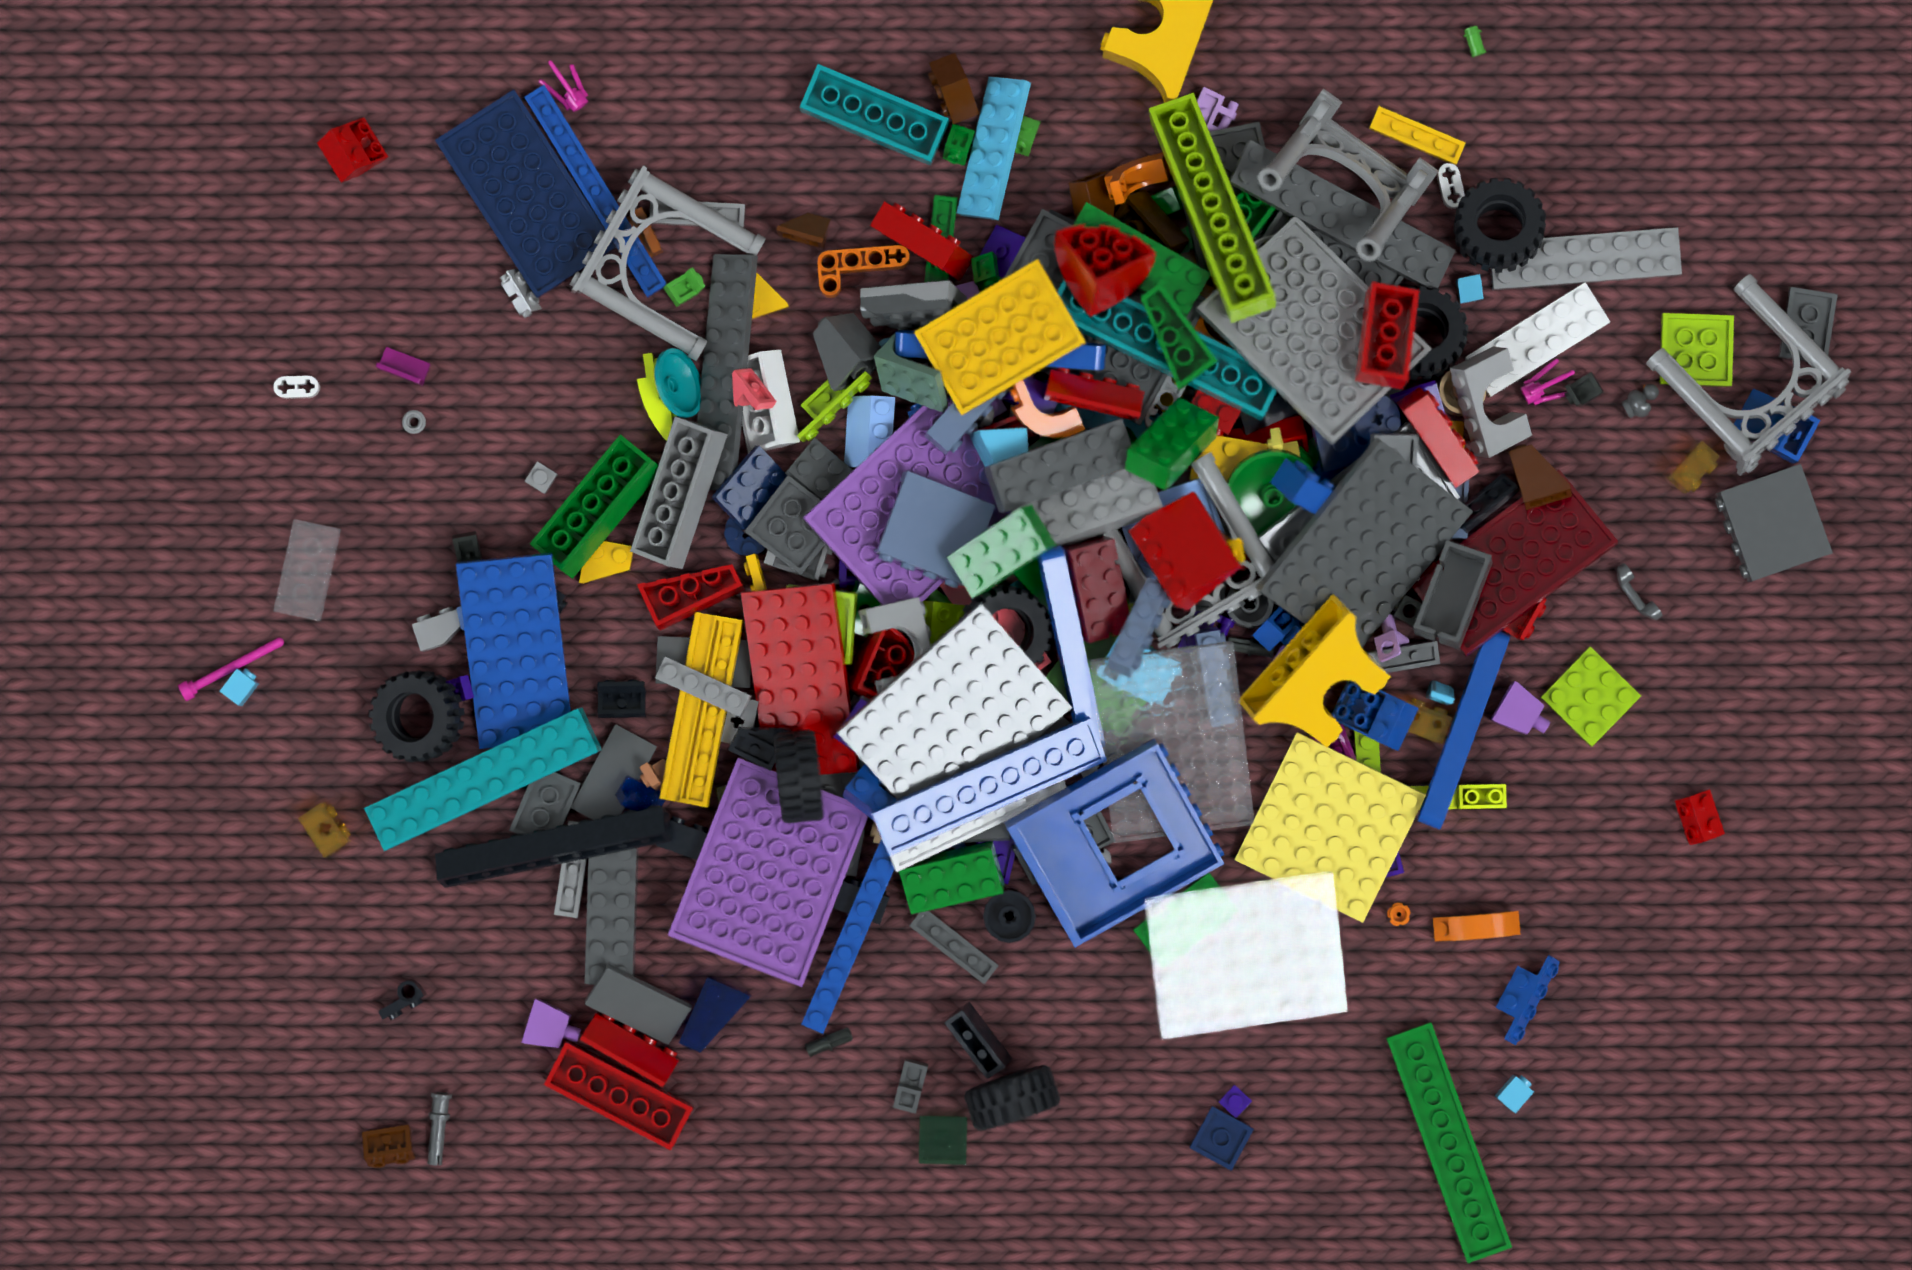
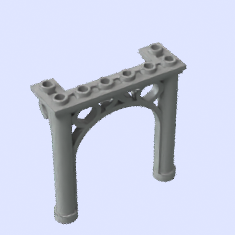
M1323 88L1300 121V126L1272 162L1261 170L1258 180L1260 185L1266 190L1273 191L1278 189L1299 159L1306 155H1319L1330 158L1355 172L1370 186L1380 203V215L1357 244L1358 255L1366 261H1373L1378 258L1382 252L1383 245L1411 205L1414 206L1439 171L1422 158H1419L1407 174L1331 120L1342 104V101Z
M642 166L640 170L636 168L628 181V183L632 184L629 191L624 189L617 200L621 203L617 212L612 209L606 220L609 226L606 231L600 230L594 243L598 245L594 252L588 251L582 262L586 265L582 273L577 271L569 285L573 286L572 293L585 294L688 354L689 358L696 361L703 351L707 340L645 306L633 295L627 281L626 264L634 241L649 225L665 218L689 220L745 252L747 255L756 256L766 238L760 234L755 235L653 176L650 172L646 171L647 168L645 166ZM640 190L647 193L637 197ZM656 199L676 211L658 214ZM641 200H648L653 205V216L645 220H641L635 215V208ZM628 210H630L631 219L641 225L638 228L633 226L625 231L619 230L620 224ZM628 236H630V238L628 239V241H627V243H626V245H625V240H624L623 237H628ZM613 237L619 243L618 253H622L621 259L614 254L603 256ZM609 259L615 260L619 265L620 274L613 279H605L601 275V267ZM594 270H596L598 280L591 277ZM621 280L626 296L607 285Z
M1751 274L1744 277L1735 286L1734 291L1782 339L1792 356L1793 371L1791 379L1785 390L1776 399L1767 405L1752 410L1729 409L1713 400L1664 348L1658 350L1646 363L1725 442L1724 448L1726 452L1737 461L1736 468L1738 469L1737 474L1739 476L1745 471L1747 473L1752 472L1759 464L1758 461L1762 457L1760 454L1766 449L1768 451L1772 450L1779 443L1778 438L1783 434L1788 436L1797 427L1795 424L1801 419L1803 421L1807 420L1814 413L1813 409L1818 404L1823 406L1832 397L1837 399L1846 390L1845 386L1849 383L1848 378L1851 373L1848 368L1846 370L1843 367L1840 369L1757 284V280ZM1800 356L1811 367L1800 368ZM1811 375L1816 380V385L1809 390H1802L1797 384L1798 377ZM1794 393L1799 397L1806 398L1793 409L1791 399ZM1766 413H1769L1770 416L1781 414L1785 417L1770 428L1771 419ZM1728 418L1743 419L1740 427L1741 431ZM1759 418L1764 421L1765 428L1761 432L1753 434L1747 430L1746 424L1748 419Z
M1212 452L1194 461L1191 466L1225 520L1231 532L1232 540L1237 538L1243 540V549L1251 562L1245 560L1240 564L1250 569V578L1243 583L1233 582L1231 576L1227 578L1226 581L1230 587L1240 590L1221 600L1220 591L1225 585L1222 582L1214 589L1213 595L1208 594L1201 599L1211 602L1213 606L1195 616L1196 604L1191 608L1188 615L1182 618L1174 617L1171 612L1173 605L1171 601L1169 607L1166 608V612L1163 610L1161 614L1163 618L1159 628L1154 629L1158 637L1159 643L1157 645L1159 648L1166 646L1168 649L1180 642V636L1185 633L1189 637L1200 630L1198 626L1202 623L1207 622L1210 625L1220 619L1219 614L1227 610L1230 613L1241 606L1239 602L1245 598L1251 601L1260 596L1262 593L1256 586L1274 565L1273 560L1258 539L1253 526L1214 461L1216 459ZM1118 529L1099 535L1098 537L1107 536L1115 539L1119 560L1114 562L1120 564L1122 578L1137 601L1147 580L1146 575ZM1256 571H1257V573L1259 574L1260 578L1257 579L1256 581H1254V579H1255V577H1256ZM1171 622L1176 623V624H1180V625H1176L1175 627H1173V625H1172Z

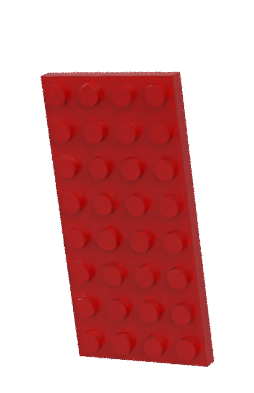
M826 583L742 592L741 597L756 701H759L757 707L759 726L788 727L791 731H813L817 745L820 775L858 772L860 770L858 755L834 738L837 730L852 712L835 584ZM776 762L774 763L771 771L776 772Z

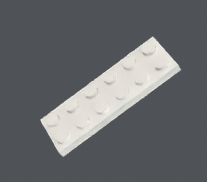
M1585 282L1465 357V360L1493 346L1508 348L1514 370L1489 384L1486 393L1490 398L1610 323V320Z

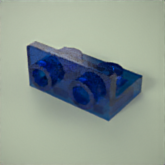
M626 776L615 794L622 806L635 811L645 810L653 805L662 806L666 801L659 799L660 791L650 786L646 787L644 783L630 776Z

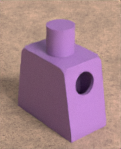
M1516 681L1510 684L1490 718V721L1525 735L1529 733L1532 727L1544 734L1551 722L1540 715L1544 705Z
M536 998L521 1043L561 1048L564 1039L578 1042L581 1029L569 1025L571 1014Z

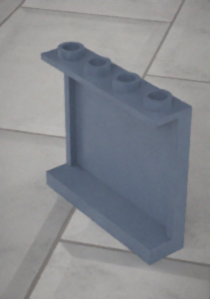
M910 471L903 472L900 478L902 482L879 546L874 549V552L880 554L878 558L883 561L892 563L895 560L900 562V567L914 572L916 568L923 571L922 575L927 578L936 580V577L944 579V584L950 587L958 588V586H964L947 557L986 531L995 505Z

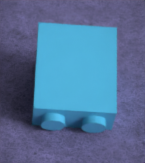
M1027 428L980 430L970 434V439L985 467L1028 452Z

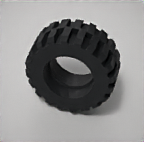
M1490 178V183L1486 184L1483 180L1477 183L1476 189L1471 187L1466 191V196L1462 197L1459 201L1454 221L1455 243L1457 247H1461L1460 253L1464 258L1469 256V263L1474 266L1477 264L1482 265L1481 270L1488 272L1489 268L1495 269V273H1502V270L1506 268L1508 272L1516 270L1518 264L1520 267L1528 264L1529 258L1533 259L1537 254L1538 248L1541 247L1546 227L1545 210L1542 209L1543 204L1540 198L1534 199L1535 192L1531 188L1526 190L1523 183L1519 181L1516 184L1511 183L1509 178H1504V181H1498V178ZM1503 210L1513 214L1520 221L1522 230L1519 235L1510 240L1497 241L1485 236L1480 231L1477 221L1486 212Z
M1419 285L1417 289L1419 290L1416 317L1427 318L1434 322L1440 329L1443 340L1439 346L1432 348L1409 371V379L1417 380L1418 377H1422V380L1425 381L1430 380L1432 375L1436 378L1442 376L1445 370L1449 371L1450 368L1454 367L1467 342L1468 325L1465 324L1467 320L1465 312L1460 313L1461 305L1457 301L1453 303L1450 300L1452 296L1447 292L1444 295L1439 293L1440 289L1436 287L1428 290L1426 285Z
M996 585L984 594L971 598L972 602L970 605H965L962 610L965 612V616L979 602L991 615L1001 609H1012L1018 612L1024 620L1025 635L1019 647L1034 664L1037 662L1041 663L1044 659L1043 653L1045 651L1048 652L1051 645L1048 644V640L1053 637V631L1049 628L1051 619L1046 614L1048 610L1044 604L1039 602V598L1024 589L1009 585Z
M421 670L402 672L385 680L386 684L380 685L376 690L378 696L372 697L370 704L374 705L373 710H369V717L373 718V724H369L370 730L376 732L377 736L374 739L377 744L383 743L382 750L387 754L393 753V758L398 760L405 759L406 762L430 760L442 756L443 752H448L453 747L452 742H457L461 736L457 732L459 729H463L464 721H460L461 715H465L464 708L459 706V702L462 699L460 694H454L453 691L456 688L453 684H446V678L441 675ZM411 694L423 696L430 703L433 710L434 720L432 728L423 738H414L409 735L403 728L400 720L402 703Z
M811 730L777 733L774 736V751L782 821L787 824L818 821L823 817V800L815 733Z
M1047 1065L1028 1068L988 1081L967 1090L964 1095L973 1126L978 1131L992 1129L1031 1117L1059 1105L1060 1096L1051 1069Z

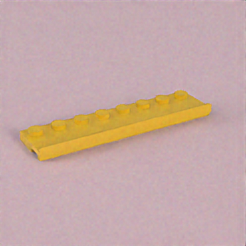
M695 612L685 666L728 686H732L744 621ZM680 690L659 799L708 808L726 710Z

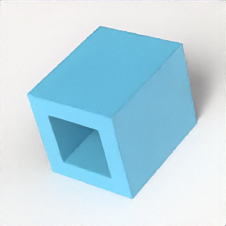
M246 668L243 671L236 669L220 692L238 706H243L260 683L255 680L257 676Z
M1512 1075L1495 1097L1512 1112L1516 1113L1534 1091L1529 1088L1532 1084L1521 1075L1518 1078Z

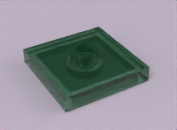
M920 1115L919 1164L966 1165L967 1116Z

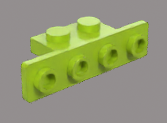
M865 371L847 389L833 391L829 381H825L801 404L814 420L797 437L803 443L814 439L819 433L818 429L823 424L828 425L836 417L835 413L841 407L844 409L849 406L853 401L852 397L858 391L861 393L868 388L872 377Z

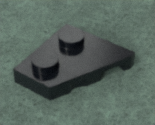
M739 727L728 750L771 771L775 763L774 736L777 733L790 732L791 729L788 727Z

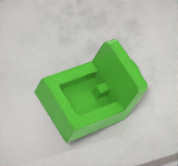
M1023 116L1015 153L1029 156L1040 121Z
M690 268L685 274L666 284L663 289L674 305L678 307L697 296L704 289L705 285L701 275L694 268Z

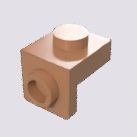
M665 759L660 760L654 765H650L647 762L639 767L643 772L640 777L646 787L651 786L656 791L661 789L666 765Z

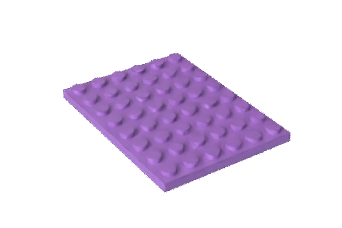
M946 395V397H947V402H948V406L950 407V405H951L953 402H952V400ZM921 406L803 517L806 523L881 605L917 597L923 602L945 581L939 577H936V580L927 578L922 575L923 571L916 568L914 572L900 567V562L895 560L892 563L883 561L878 558L880 554L874 552V549L879 546L902 483L900 478L903 472L910 471L995 505L986 531L1012 514L1011 510L999 513L984 470L985 466L970 439V435L965 433L960 439L963 442L954 453L949 451L946 455L924 437L926 432L944 413L926 406Z
M737 758L668 936L802 987L868 816L846 799L822 790L823 817L820 820L787 824L782 821L777 772L769 771L761 766Z

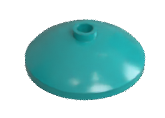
M676 348L664 350L658 356L654 368V381L658 395L666 408L676 416L681 418L692 417L699 412L702 402L700 394L701 378L693 361L683 351Z

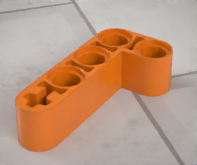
M901 245L824 251L819 255L817 262L821 293L827 298L836 297L841 291L840 274L903 269L909 263V251ZM885 252H889V257H895L896 252H901V255L906 256V258H902L901 263H897L896 259H889L890 264H886ZM874 253L882 256L881 263L877 265L869 262V257ZM850 255H855L859 262L856 266L850 267L845 263L846 258ZM824 258H833L835 260L834 266L832 268L823 267L822 261ZM829 280L837 284L836 289L832 292H827L823 288L825 282Z

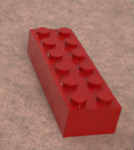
M570 1041L565 1042L544 1083L550 1089L669 1150L673 1149L694 1108V1105Z

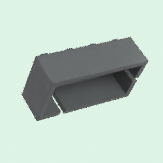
M1446 540L1439 559L1440 565L1437 564L1413 628L1415 635L1433 641L1438 637L1439 643L1460 650L1493 562L1492 555Z

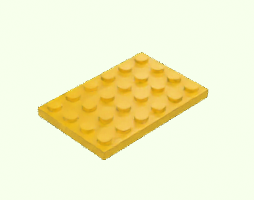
M1039 259L914 332L934 368L941 371L943 384L961 415L975 409L1014 386V384L1026 379L1086 343Z

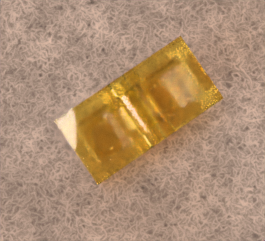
M321 802L298 819L323 857L328 858L351 842L349 839L351 833L344 824L340 825L335 818L338 814L331 804L327 805L325 802ZM323 823L332 826L329 829L331 834L322 833L324 829Z

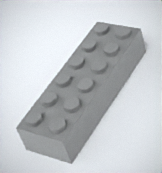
M679 417L674 418L630 552L665 566L683 569L728 434L691 420Z
M1123 469L1011 510V513L1032 504L1056 546L1061 545L1065 547L1139 522L1147 515L1163 507L1154 484Z

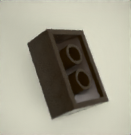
M1145 190L1129 195L1113 217L1178 255L1181 254L1189 242L1186 235Z

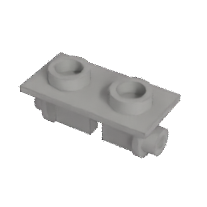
M518 268L508 270L506 274L500 277L502 280L501 285L507 295L512 297L514 294H517L518 297L512 303L519 315L527 318L533 311L542 309L539 304V298H536Z

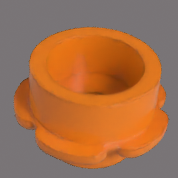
M1394 903L1387 911L1390 923L1395 926L1405 925L1410 919V909L1402 903Z

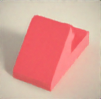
M752 368L733 371L734 406L751 405L755 410L774 407L777 401Z

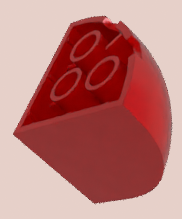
M1085 224L1067 227L1055 233V254L1061 274L1073 296L1090 317L1114 306L1129 296L1148 276L1155 261L1156 253L1150 246L1135 235L1130 237L1119 232V228L1106 225L1085 227Z
M890 628L870 633L847 674L849 694L851 696L854 694L860 698L865 696L872 699L878 694L875 684L876 680L897 676L913 662L914 650L908 643L909 641L898 630Z

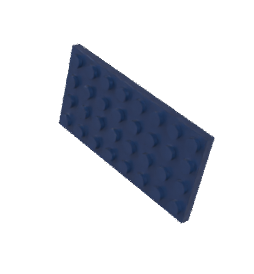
M515 90L510 91L435 140L536 298L542 297L570 279L577 271L584 270L586 265L582 262L588 251L594 252L598 244L594 243L600 230L604 232L606 230ZM612 240L603 256L616 249Z

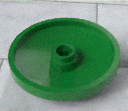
M1268 449L1253 453L1234 468L1228 479V486L1257 535L1297 506V504L1291 502L1270 483L1284 460L1288 459L1292 462L1299 460L1308 466V470L1314 472L1312 467L1303 458L1292 452Z

